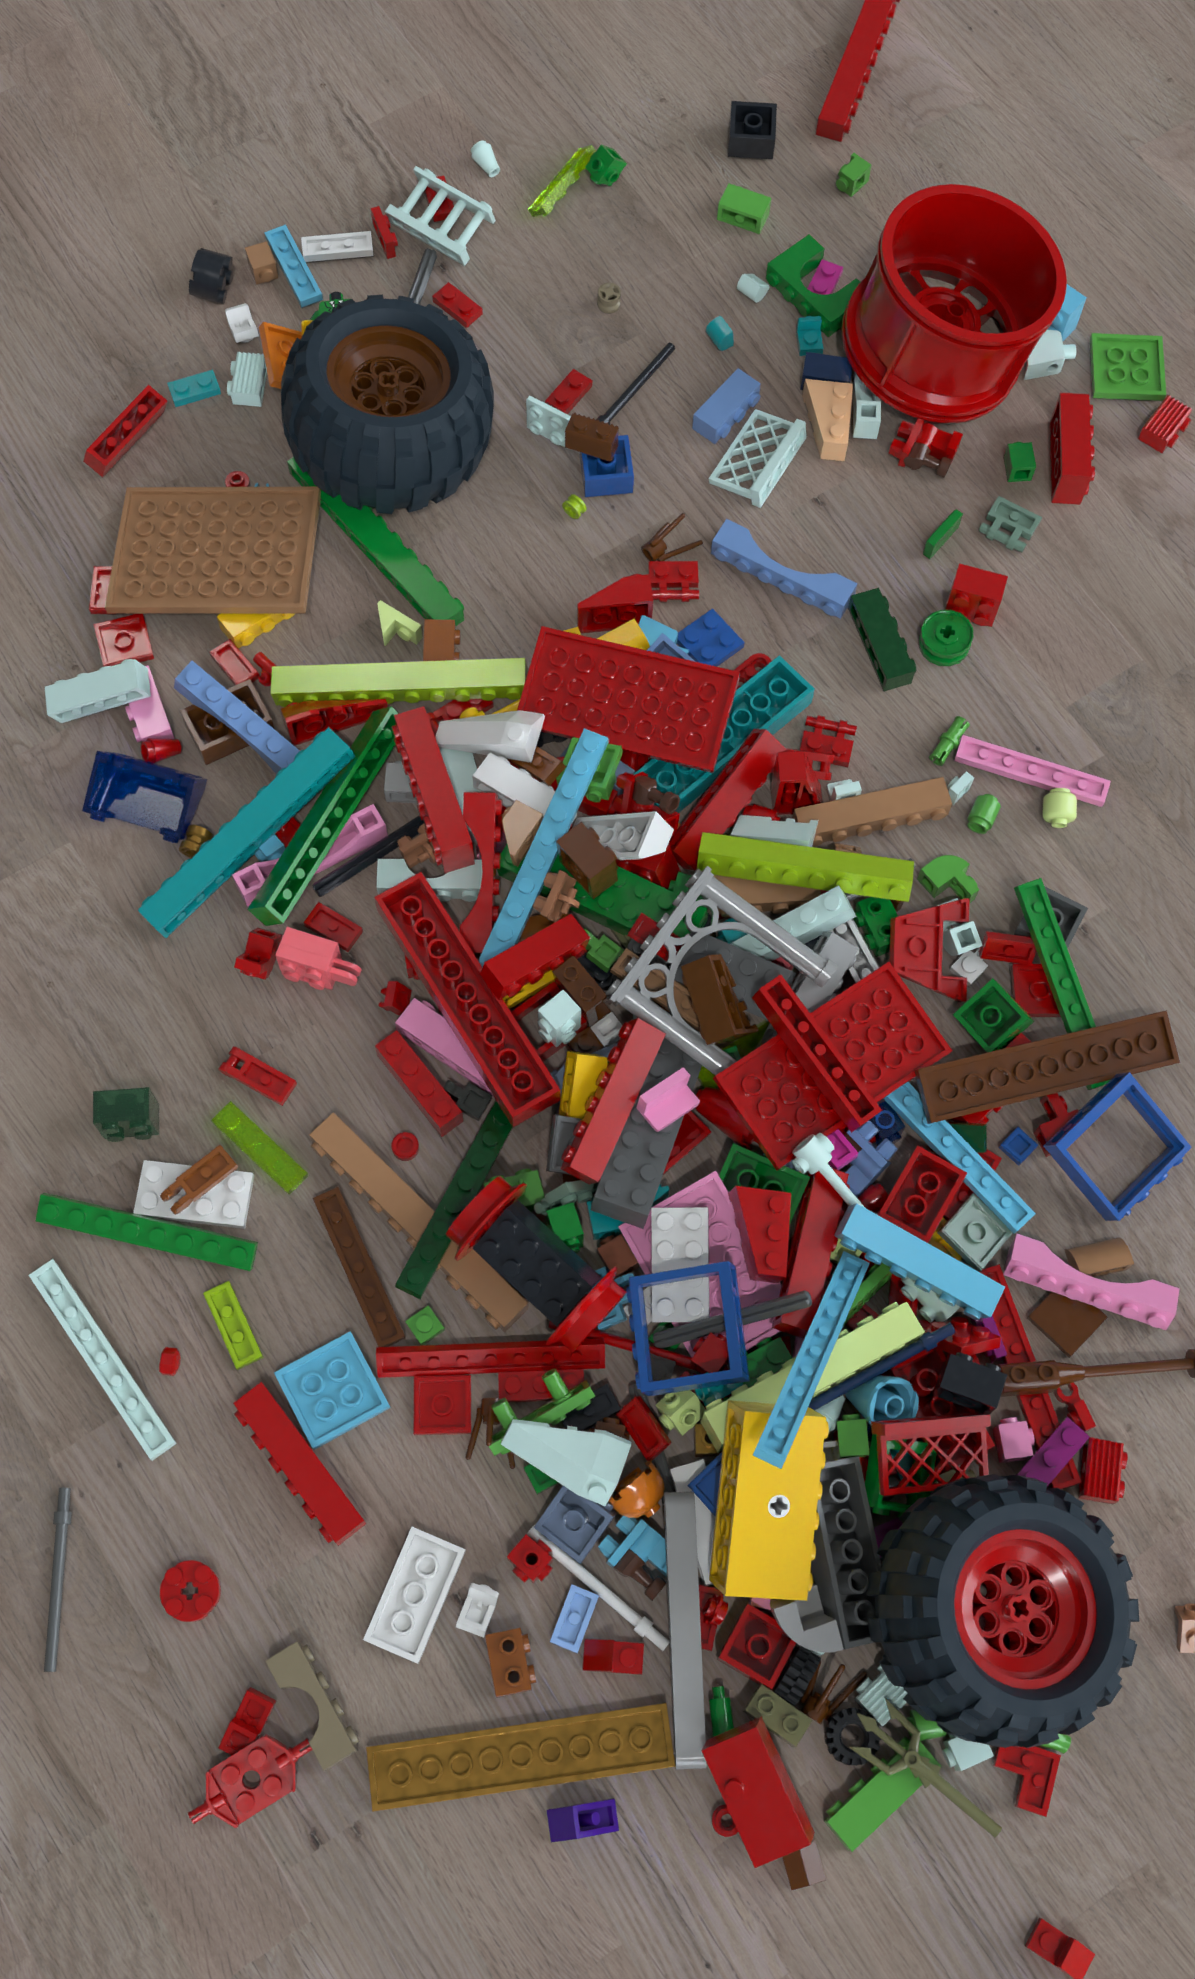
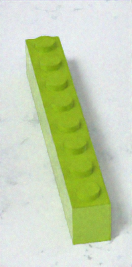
M702 832L697 869L703 871L708 866L712 869L710 872L718 876L826 891L840 886L843 892L848 894L909 902L914 872V861L705 832Z

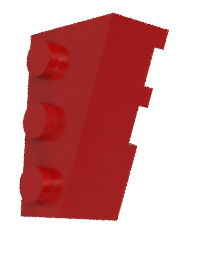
M785 750L777 752L770 786L772 809L778 811V815L793 814L794 809L823 803L821 784L804 751Z
M669 845L665 852L646 858L615 860L617 866L667 890L671 880L676 881L678 872H681Z

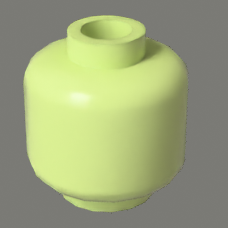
M1054 788L1043 797V819L1051 823L1052 827L1064 828L1067 827L1068 823L1076 819L1077 798L1069 789Z

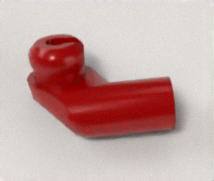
M258 652L253 658V662L262 669L261 676H258V681L260 684L268 687L271 686L272 666L276 665L262 652Z

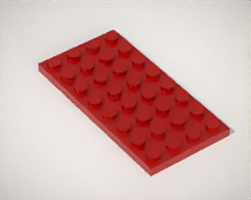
M541 626L517 711L544 714L545 719L541 732L572 739L573 737L580 738L585 728L609 739L608 744L622 746L624 752L713 773L740 679V672Z
M887 962L810 1013L876 1103L916 1077L914 1070L932 1066L953 1051L890 962ZM779 1034L713 1077L717 1086L776 1171L796 1158L792 1151L805 1138L812 1134L816 1136L818 1133H822L827 1137L845 1125Z

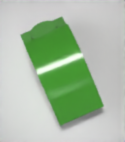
M953 855L935 858L920 870L917 878L933 898L950 887L960 899L970 898L971 903L975 900L979 891L976 881L971 876L966 875L970 864L964 859Z

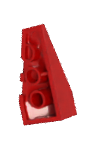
M386 699L321 700L294 702L280 710L291 743L296 746L313 740L318 733L325 731L328 727L336 733L366 723L373 711L387 708L388 704Z

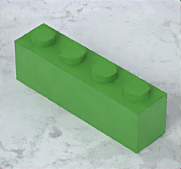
M905 1736L898 1744L908 1751L911 1738L908 1740ZM919 1742L918 1754L930 1759L928 1763L941 1767L926 1747ZM895 1751V1754L887 1761L884 1757L880 1760L891 1766L900 1760L902 1756ZM873 1766L870 1769L873 1774L865 1782L861 1778L854 1783L848 1790L851 1795L843 1803L837 1800L827 1809L826 1813L829 1816L824 1822L848 1851L853 1852L922 1786L919 1777L914 1778L909 1768L889 1776L876 1766Z

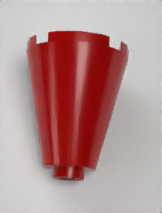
M706 1087L704 1090L700 1089L696 1094V1097L700 1100L696 1111L737 1145L751 1151L753 1148L749 1145L753 1141L756 1142V1140L722 1091L713 1087Z

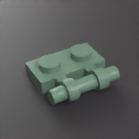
M998 496L986 517L987 520L993 522L992 526L983 522L979 532L987 535L986 538L992 541L995 539L1005 544L1006 548L1010 550L1015 549L1022 553L1027 544L1020 541L1019 538L1023 537L1030 540L1039 526L1042 517ZM1003 527L1013 532V534L1010 536L999 529Z
M582 1180L566 1182L545 1194L546 1197L534 1205V1211L537 1214L546 1215L547 1210L572 1202L575 1206L576 1201H578V1204L589 1201L594 1197L592 1193L597 1191L599 1182L587 1184Z

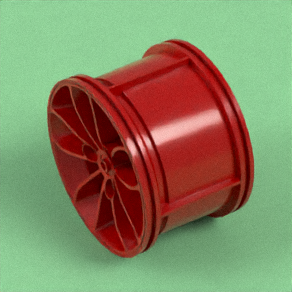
M947 184L928 187L909 195L890 214L880 235L877 254L866 277L854 290L844 312L842 340L847 358L853 370L866 387L882 401L907 415L939 423H958L974 420L988 414L1006 399L1033 349L1062 307L1066 294L1067 277L1060 251L1050 234L1038 220L1018 204L997 193L974 186ZM923 277L941 280L956 287L954 289L929 287ZM963 293H969L983 304L984 307L977 310ZM991 317H994L1004 333H983L980 329Z

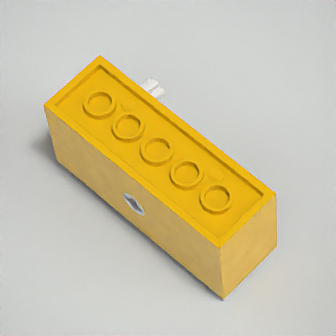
M728 1400L709 1581L725 1596L807 1601L808 1591H811L813 1585L810 1568L811 1561L816 1556V1546L813 1540L814 1530H817L819 1526V1515L816 1511L817 1501L822 1496L820 1473L824 1469L826 1460L823 1444L824 1439L828 1437V1422L825 1416L808 1407L782 1469L753 1456L775 1404Z

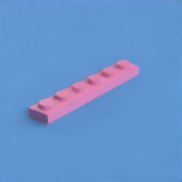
M962 735L954 760L1045 790L1066 788L1076 796L1077 800L1100 807L1105 803L1111 782L1110 780Z

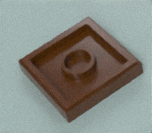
M1051 1292L1027 1317L1068 1358L1108 1318L1099 1308L1093 1305L1070 1299L1055 1292Z

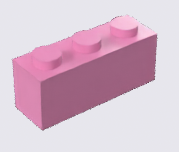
M147 665L145 667L148 668L151 697L131 702L128 706H125L129 720H135L137 727L132 728L137 743L146 741L147 738L175 739L150 668Z

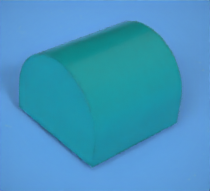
M718 316L707 325L706 333L720 351H724L734 346L733 330L723 317Z

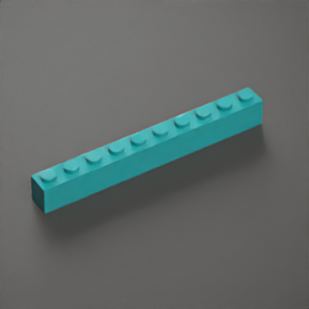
M329 727L325 731L318 733L311 745L299 751L294 761L288 767L279 770L275 779L268 786H263L249 804L243 805L230 822L224 823L219 828L218 834L201 845L199 852L194 857L184 861L180 866V870L173 877L167 878L154 895L148 896L142 902L138 911L160 934L167 938L253 856L263 843L279 831L356 757L351 748Z

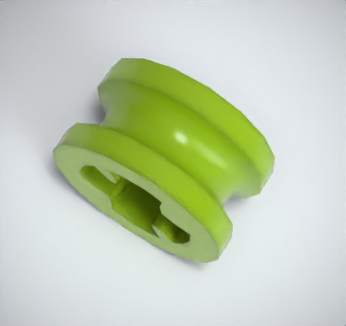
M571 494L568 500L562 503L564 511L573 519H578L581 513L587 510L583 500L574 494Z

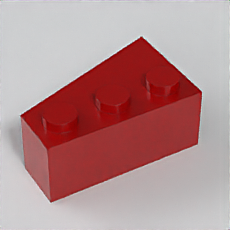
M735 1186L728 1193V1196L733 1205L736 1227L740 1232L741 1247L749 1278L753 1281L779 1283L787 1275L791 1193Z

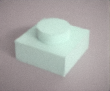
M967 771L960 778L956 776L947 786L952 805L972 785L974 777Z

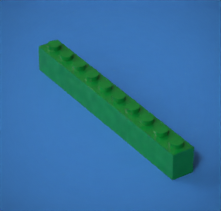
M294 457L287 461L290 474L302 487H317L307 471L304 473L301 471ZM321 490L320 507L424 619L455 620V626L464 621V606L461 601L456 597L453 599L446 585L442 581L438 582L433 577L430 568L418 561L415 552L403 545L400 536L395 531L391 532L387 528L385 520L380 515L376 516L372 512V508L363 505L362 510L348 506L342 502L340 495L332 498Z
M392 706L372 712L350 747L356 757L327 783L247 910L265 926L284 924L395 746L391 726L396 725L394 715L399 713Z

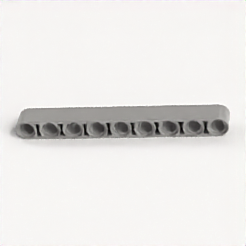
M694 1491L664 1492L675 1769H705L706 1760L701 1751L706 1743L695 1496Z

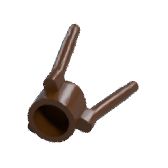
M684 513L678 516L671 524L667 522L641 547L644 556L649 561H665L668 558L703 544V541L699 540L665 553L667 545L663 538L685 518Z
M499 1398L481 1399V1408H477L476 1420L465 1457L467 1460L471 1459L482 1419L483 1424L487 1425L486 1445L491 1446L493 1425L500 1424L491 1406L500 1400ZM510 1451L507 1453L510 1468L514 1469V1453Z
M820 1661L806 1688L805 1694L800 1700L804 1704L801 1712L820 1725L824 1719L829 1721L833 1712L867 1676L866 1672H862L829 1706L831 1701L827 1698L845 1670V1665L841 1664L822 1695L815 1691L812 1697L811 1695L821 1665Z

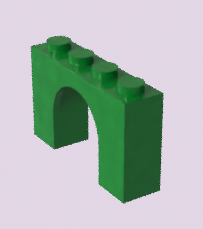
M808 234L768 262L766 280L770 286L775 287L783 295L786 301L791 302L802 316H821L822 323L820 329L827 337H830L842 328L845 309L860 281L856 278L839 291L828 295L816 294L808 290L801 280L818 268L825 250L823 246Z

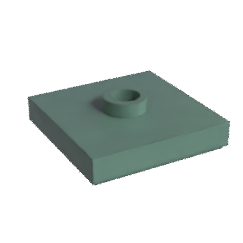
M974 1193L967 1197L937 1232L978 1272L982 1271L1012 1235L1007 1226Z

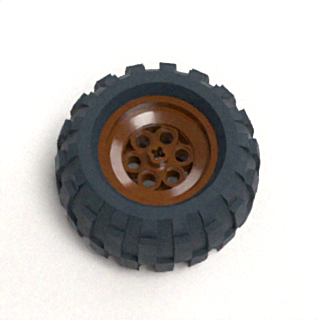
M383 294L367 295V300L360 302L350 299L339 303L336 308L332 309L331 313L324 311L307 325L302 338H296L290 349L281 381V414L285 437L303 473L307 471L314 485L332 498L340 495L342 502L348 506L362 510L363 505L376 508L377 513L392 514L394 509L406 508L408 513L421 510L423 507L428 506L429 500L437 504L454 494L464 480L468 482L476 471L489 443L494 409V390L486 358L481 349L477 350L473 337L455 319L448 320V316L443 314V310L431 304L424 307L414 303V298L399 296L398 299H384Z

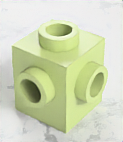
M691 1390L668 1393L655 1405L661 1413L659 1417L661 1423L669 1431L674 1428L682 1436L702 1419L706 1410L696 1394Z

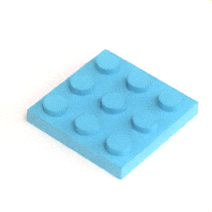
M351 1331L274 1372L313 1450L390 1408Z

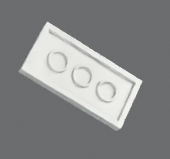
M144 1160L134 1214L156 1219L245 1229L254 1181L253 1173L243 1171L232 1172L197 1201H192L186 1209L175 1215L170 1208L187 1193L182 1188L176 1196L165 1202L161 1199L160 1195L176 1181L177 1177L188 1170L191 1165Z
M708 1207L651 1208L652 1274L709 1264ZM709 1277L652 1286V1322H695L710 1317Z
M411 1527L363 1640L419 1664L466 1549Z

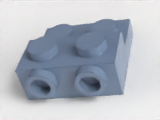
M562 1486L534 1528L581 1564L618 1512L613 1509L609 1502L606 1506L600 1505Z

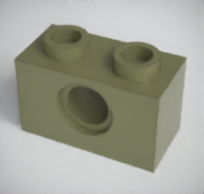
M763 1684L757 1687L743 1709V1712L753 1719L762 1716L767 1729L791 1747L798 1745L813 1721Z

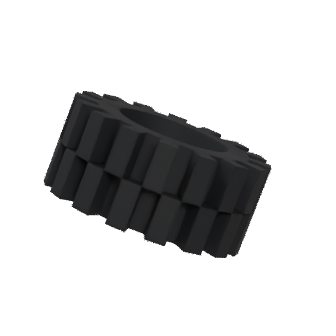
M798 1646L773 1692L795 1706L809 1685L821 1661V1657L802 1646Z
M847 1708L838 1711L829 1719L828 1726L825 1727V1744L829 1748L827 1750L835 1757L834 1759L845 1765L857 1766L867 1763L865 1758L852 1749L847 1748L842 1742V1731L849 1724L859 1726L864 1733V1741L860 1747L871 1748V1754L874 1756L880 1748L879 1742L881 1738L872 1731L866 1732L856 1714L874 1718L863 1709Z

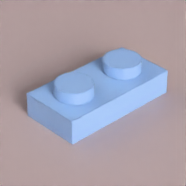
M571 1584L550 1643L578 1654L599 1595Z

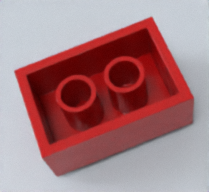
M917 1145L878 1215L929 1243L963 1183L967 1172Z

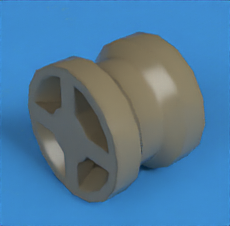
M611 282L600 285L597 294L598 308L607 314L615 313L621 304L620 287Z

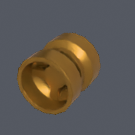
M189 825L186 831L187 838L181 842L179 851L185 856L192 858L199 852V848L204 842L212 839L213 834L201 826Z

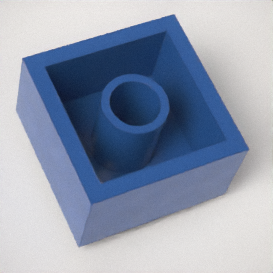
M628 435L618 436V447L611 462L580 452L585 497L633 493L634 473Z

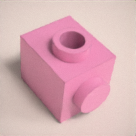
M1017 1417L1000 1420V1424L993 1428L999 1463L1028 1460L1034 1456L1032 1446L1035 1444L1033 1430L1028 1428L1027 1421L1018 1422Z

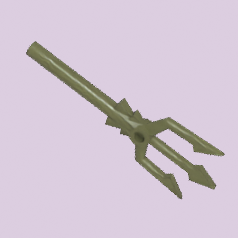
M886 1697L885 1701L890 1718L897 1719L912 1734L908 1751L879 1728L876 1719L856 1713L866 1732L872 1731L900 1754L902 1758L888 1766L871 1754V1748H849L889 1776L909 1768L914 1778L919 1777L924 1788L932 1784L994 1838L999 1835L1002 1827L939 1775L940 1766L928 1763L930 1759L918 1754L921 1732Z

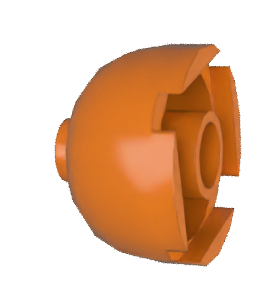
M651 1461L645 1462L648 1468L641 1471L637 1467L617 1484L615 1488L617 1493L613 1497L611 1496L608 1502L620 1515L628 1518H638L645 1514L649 1518L661 1508L658 1502L664 1494V1481L659 1470Z

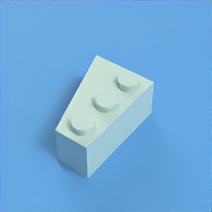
M740 815L730 836L812 847L819 820L799 823L791 818H787L786 821H772L771 817Z

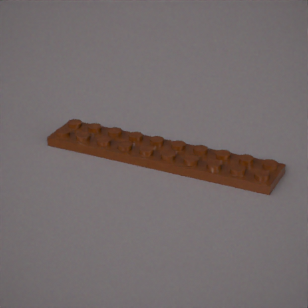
M1167 1010L914 1071L927 1123L930 1124L1111 1080L1116 1074L1128 1072L1136 1074L1180 1063Z

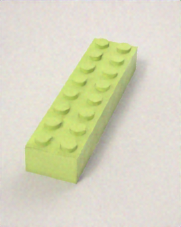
M897 1302L892 1303L882 1310L883 1313L878 1318L874 1319L872 1316H869L857 1323L858 1327L849 1333L847 1329L841 1331L812 1398L919 1340V1337L925 1331L907 1302L898 1305ZM796 1357L782 1364L783 1368L779 1372L773 1374L771 1370L758 1377L754 1386L748 1388L745 1384L731 1392L732 1396L728 1400L776 1404ZM721 1398L706 1406L701 1420V1424L717 1453L723 1451L728 1400L723 1402Z

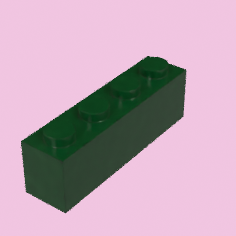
M879 587L851 595L848 610L883 692L911 684L917 670L913 658H909L906 641L899 635L898 623L896 618L892 617L889 612V603L886 596H882Z

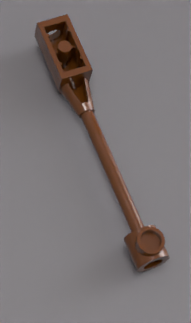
M1188 1349L1185 1358L1095 1366L1061 1363L1055 1360L998 1364L996 1366L1001 1368V1372L1007 1374L1001 1397L1052 1393L1060 1386L1091 1377L1187 1370L1189 1376L1195 1378V1349Z

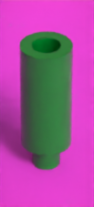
M724 1686L712 1687L714 1699L709 1700L713 1737L734 1728L730 1697L725 1698Z

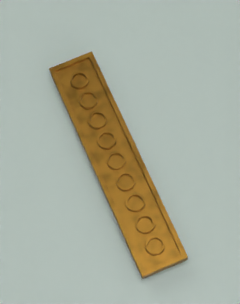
M667 1703L366 1747L372 1812L676 1767Z

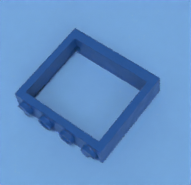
M1130 1072L1116 1074L1044 1145V1148L1105 1221H1120L1124 1216H1129L1131 1208L1136 1203L1146 1199L1150 1194L1149 1190L1155 1184L1164 1181L1168 1176L1167 1172L1173 1166L1179 1165L1183 1161L1182 1158L1192 1148ZM1124 1094L1168 1148L1111 1204L1066 1149Z
M730 1261L629 1277L630 1286L627 1287L626 1294L628 1302L632 1303L633 1314L629 1316V1323L632 1332H635L636 1343L632 1345L634 1359L638 1361L639 1372H636L635 1380L637 1388L641 1390V1393L647 1396L750 1381L735 1265ZM719 1275L730 1370L653 1382L643 1287Z

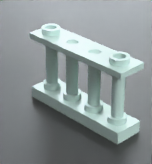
M415 166L413 170L419 181L402 207L396 208L390 204L385 213L393 225L465 266L470 259L466 250V244L482 220L485 219L492 224L496 221L492 208L486 202H478L436 178L435 174L429 169L425 168L422 170ZM428 186L435 190L437 194L421 218L415 219L410 216V211ZM447 197L456 204L441 227L434 230L429 227L428 223ZM464 208H466L475 215L459 239L453 241L448 238L447 233Z

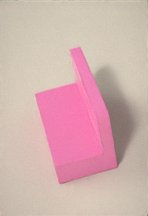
M684 1067L639 1097L636 1108L656 1132L661 1131L699 1105L700 1100L687 1086L690 1074Z

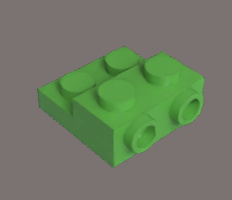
M573 737L563 760V764L566 767L580 738ZM607 745L584 795L588 800L592 802H600L601 799L609 800L616 782L615 772L623 753L622 746ZM565 769L556 778L558 785L565 772Z

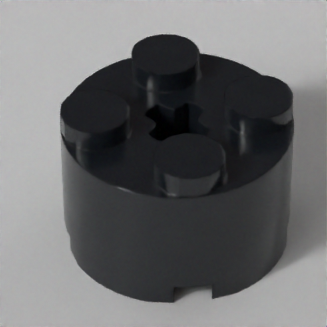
M198 249L192 263L193 280L189 279V294L224 304L227 296V290H224L226 284L231 285L233 279V271L230 270L233 257L208 249Z

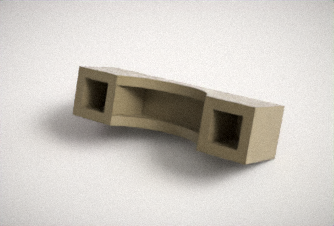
M297 1641L265 1662L279 1688H300L309 1693L315 1700L319 1711V1724L309 1744L323 1771H327L357 1752L358 1749L355 1744L360 1741L352 1726L350 1725L346 1728L341 1716L345 1713L336 1698L330 1699L326 1691L330 1685L323 1672L316 1673L312 1662L316 1659L309 1646L306 1644L302 1647L301 1643Z

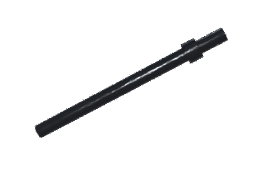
M669 342L605 414L600 415L596 420L604 421V423H609L610 425V421L672 354L675 346Z

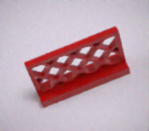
M969 1412L871 1421L872 1434H877L880 1495L888 1496L934 1491L937 1487L959 1480L961 1477L963 1479L970 1478L965 1471L973 1461L979 1466V1476L989 1475L986 1427L991 1426L990 1414ZM977 1432V1445L971 1451L963 1441L969 1433ZM944 1435H948L954 1441L946 1454L937 1446ZM917 1438H922L928 1444L920 1456L910 1448ZM895 1440L902 1447L893 1459L887 1454L886 1441ZM959 1447L968 1455L960 1467L951 1460V1457ZM932 1450L942 1457L934 1470L924 1462ZM906 1452L916 1460L907 1473L898 1465ZM947 1463L956 1471L949 1482H945L939 1476V1473ZM922 1466L930 1475L923 1484L919 1485L912 1477ZM895 1468L903 1476V1479L897 1487L889 1488L888 1476Z

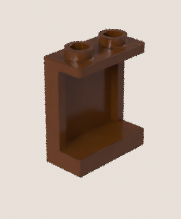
M574 956L552 972L555 983L561 991L564 990L581 1008V1015L587 1021L588 1027L593 1026L611 1012L603 1002L607 998L606 993Z

